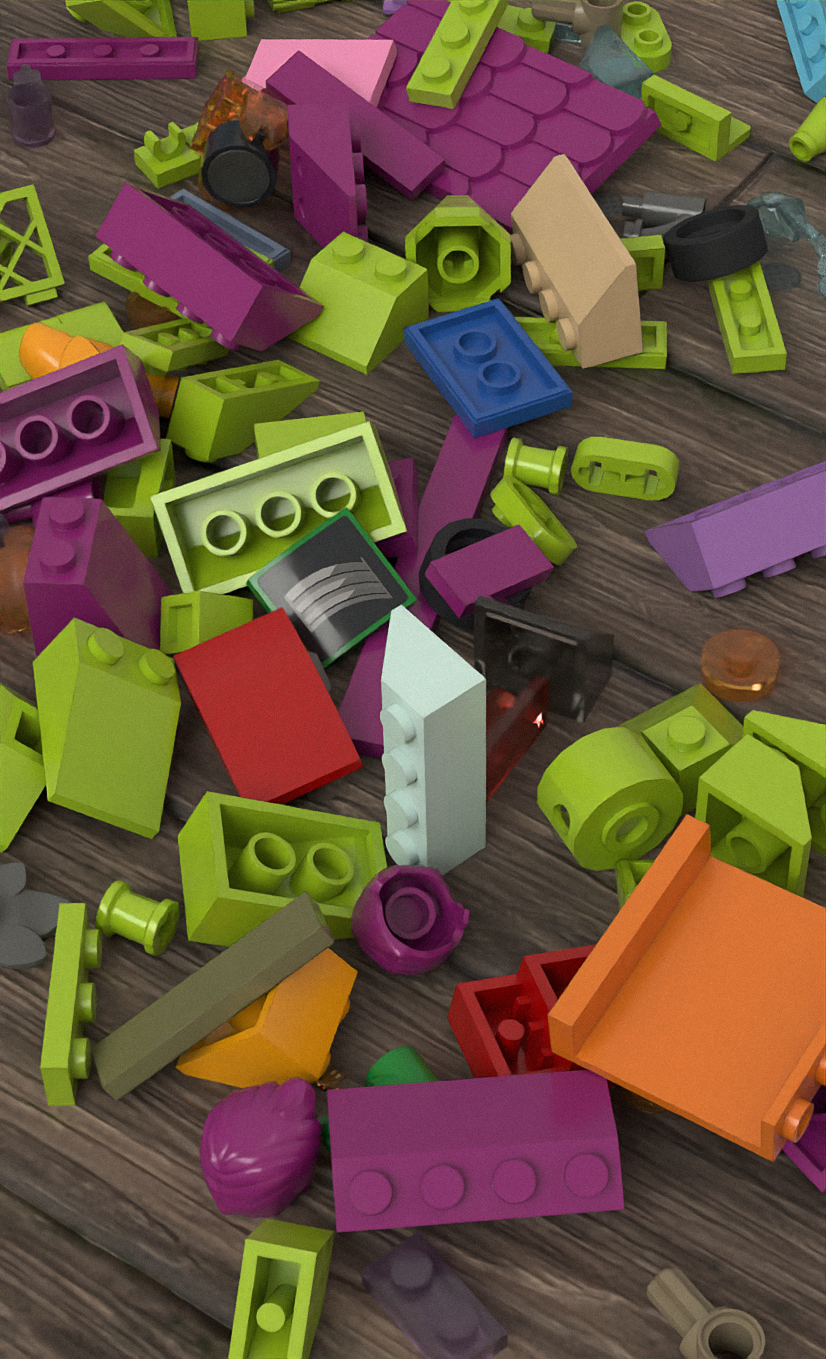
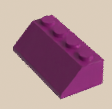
M125 182L95 236L112 249L109 257L113 261L131 271L137 272L139 270L145 275L142 281L145 286L164 297L170 298L172 296L179 301L176 306L178 312L199 324L207 323L213 328L210 336L221 345L234 351H238L241 345L264 351L319 316L324 307L189 204Z
M122 344L0 393V514L161 451L159 410L142 359Z
M576 1070L327 1090L337 1233L625 1209L618 1134L606 1078L592 1071Z

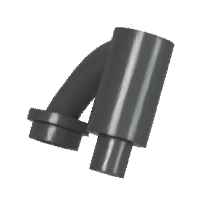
M648 190L645 191L643 198L625 195L622 205V216L640 219H637L636 222L626 221L622 238L661 235L664 243V235L673 226L687 218L706 212L707 199Z

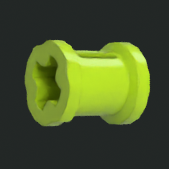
M513 437L508 447L503 477L508 475L525 485L549 489L550 495L559 497L567 470L568 447L559 446L556 451L523 445L522 439Z
M117 880L111 884L101 900L96 915L95 929H100L101 935L105 937L118 934L143 944L146 953L160 956L164 953L176 932L180 918L179 903L170 899H165L160 903L132 892V887L129 883Z

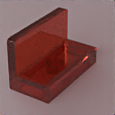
M535 675L519 696L495 686L486 697V803L547 726L548 679Z

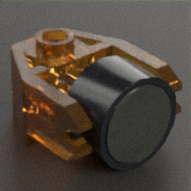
M230 69L227 70L206 101L196 133L190 144L191 149L202 154L197 187L204 201L209 203L213 197L221 202V208L226 212L234 207H251L262 203L272 194L277 183L280 158L279 146L286 137L288 120L287 104L281 96Z

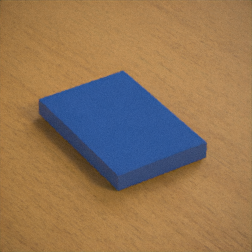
M500 298L404 328L405 345L474 439L572 406V390Z

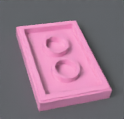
M261 39L233 105L234 111L238 119L288 120L287 106L267 92L265 81L298 50L377 108L398 53L394 40Z

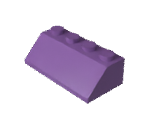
M826 460L647 529L645 533L648 542L690 592L712 590L714 598L725 596L747 587L744 577L761 571L763 578L789 571L796 567L794 557L810 551L812 558L825 556Z

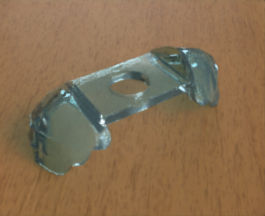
M763 191L760 196L748 200L746 205L758 209L765 234L773 238L786 236L792 242L799 241L801 236H803L814 247L817 257L820 258L817 265V273L821 278L817 283V290L826 301V238L805 219L803 200L782 192Z

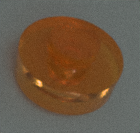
M747 629L726 630L714 635L705 644L702 651L701 678L708 690L722 699L733 702L755 701L768 695L776 686L779 675L780 654L775 644L758 632Z

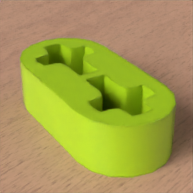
M589 437L578 444L571 467V475L579 486L589 491L659 501L668 498L673 493L680 470V463L672 451L662 446L607 437ZM595 462L601 463V467L595 466ZM649 470L656 471L657 476L649 474Z

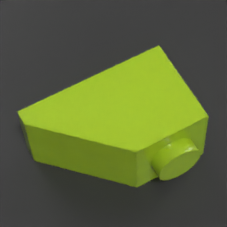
M265 1218L245 1239L228 1359L309 1358L325 1301L335 1231Z

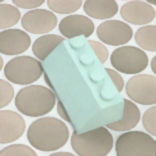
M400 605L391 611L381 676L382 711L380 712V720L383 725L384 738L382 764L385 769L386 796L384 797V806L387 811L388 834L385 843L390 856L397 865L437 868L444 875L486 847V678L404 606Z

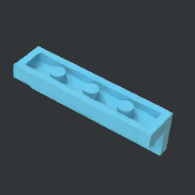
M776 0L803 92L811 100L818 103L822 97L826 96V0Z

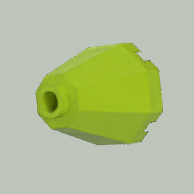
M468 195L446 196L405 236L406 260L428 269V304L437 312H456L491 301V296L500 289L501 293L511 284L510 234Z

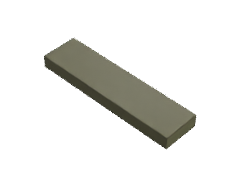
M306 891L92 1047L102 1088L116 1101L123 1098L334 943L333 937L319 905Z

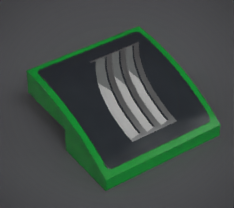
M347 507L295 542L257 571L246 582L268 613L281 607L284 608L304 647L308 652L317 654L324 670L359 648L366 638L390 622V615L393 609L402 605L409 610L417 601L416 597Z

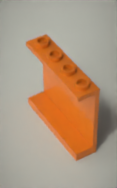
M686 814L549 1012L548 1023L551 1051L774 1162L787 1140L797 1143L801 1139L814 1111V1104L811 1101L821 1085L826 1087V908L712 857L710 825Z

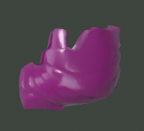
M395 865L381 870L363 889L351 916V932L362 951L384 970L395 975H422L434 971L451 955L459 944L465 927L468 925L470 910L464 909L462 903L456 902L450 893L449 886L443 880V875L437 868L419 865Z
M294 1077L287 1079L281 1085L273 1081L265 1082L261 1086L255 1085L245 1087L243 1090H234L226 1098L220 1100L208 1114L201 1135L199 1157L205 1183L218 1210L222 1214L242 1215L249 1218L274 1217L282 1213L301 1191L306 1193L309 1190L316 1170L318 1149L322 1143L320 1138L323 1132L322 1123L317 1120L316 1094L309 1082L302 1078Z

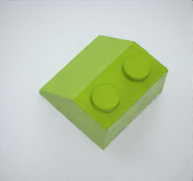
M342 232L311 259L299 287L324 306L321 313L286 337L368 375L404 341V328L424 322L429 318L428 269Z
M746 734L699 777L695 818L710 825L712 857L803 897L812 836L799 766L790 761L778 749L768 747L751 735Z

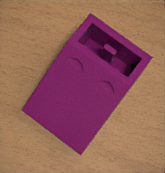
M348 102L287 105L294 218L323 248L342 232L368 242L367 225H363L366 224L367 200L366 186L364 184L363 155L361 152L360 123L349 121Z

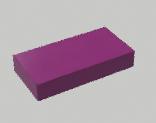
M517 525L430 562L424 575L458 618H462L547 580L554 566L523 528Z

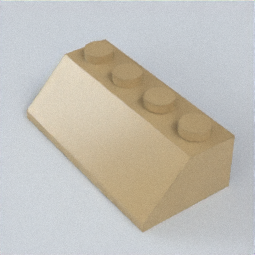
M566 155L555 156L511 212L513 234L510 235L511 261L514 266H522L525 283L531 294L538 293L541 309L546 321L556 320L557 334L563 350H572L580 366L584 369L643 352L637 269L635 261Z

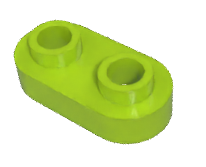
M639 1L629 2L623 6L621 38L617 46L624 63L628 68L639 73L651 74L665 70L671 63L672 42L659 13L648 4Z
M505 475L490 493L491 499L496 504L492 508L494 515L509 528L520 525L550 562L562 565L577 548L575 540L541 498L519 480Z

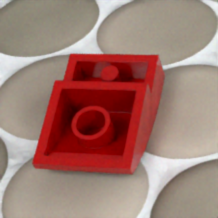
M283 607L173 656L186 691L239 797L282 805L363 768L361 759L347 729Z
M596 944L523 956L518 974L456 984L447 1019L474 1078L587 1070L551 1051L548 1014ZM607 1079L608 1088L618 1085Z

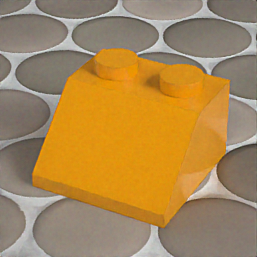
M325 949L180 1055L175 1068L188 1076L239 1088L255 1085L261 1086L265 1082L273 1081L281 1085L287 1079L294 1077L302 1078L310 1084L314 1083L324 1074L330 1063L331 1054L329 1050L338 1025L349 1011V995L358 971L331 949Z

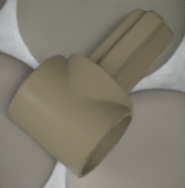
M533 0L531 12L534 18L573 25V33L578 34L580 41L589 47L609 48L620 41L623 0Z
M663 1269L647 1286L646 1293L648 1299L683 1338L679 1351L686 1359H718L714 1354L722 1351L736 1353L743 1359H763L765 1335L757 1320L746 1312L730 1309L728 1306H721L715 1309L680 1269Z

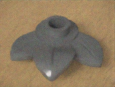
M22 862L0 865V967L24 969L34 967L46 961L48 958L47 951L42 940L47 939L56 932L59 903H70L68 899L54 894L26 889L27 875Z

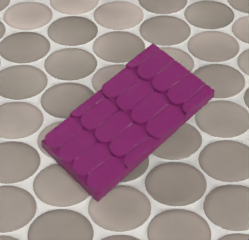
M408 0V4L406 6L403 5L375 31V35L372 34L366 39L394 40L398 52L377 109L445 159V170L424 191L441 201L450 195L470 196L510 235L513 234L511 212L555 156L566 155L590 194H592L662 125L656 112L646 107L642 100L595 80L590 72L526 45L521 37L498 27L493 32L454 109L410 102L406 87L451 3L447 0Z

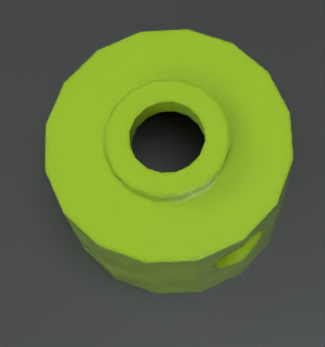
M627 727L604 728L580 738L563 750L547 767L537 787L538 806L580 866L593 871L615 869V863L619 862V860H638L658 846L673 830L683 811L684 794L640 733ZM563 805L568 812H562L561 806Z

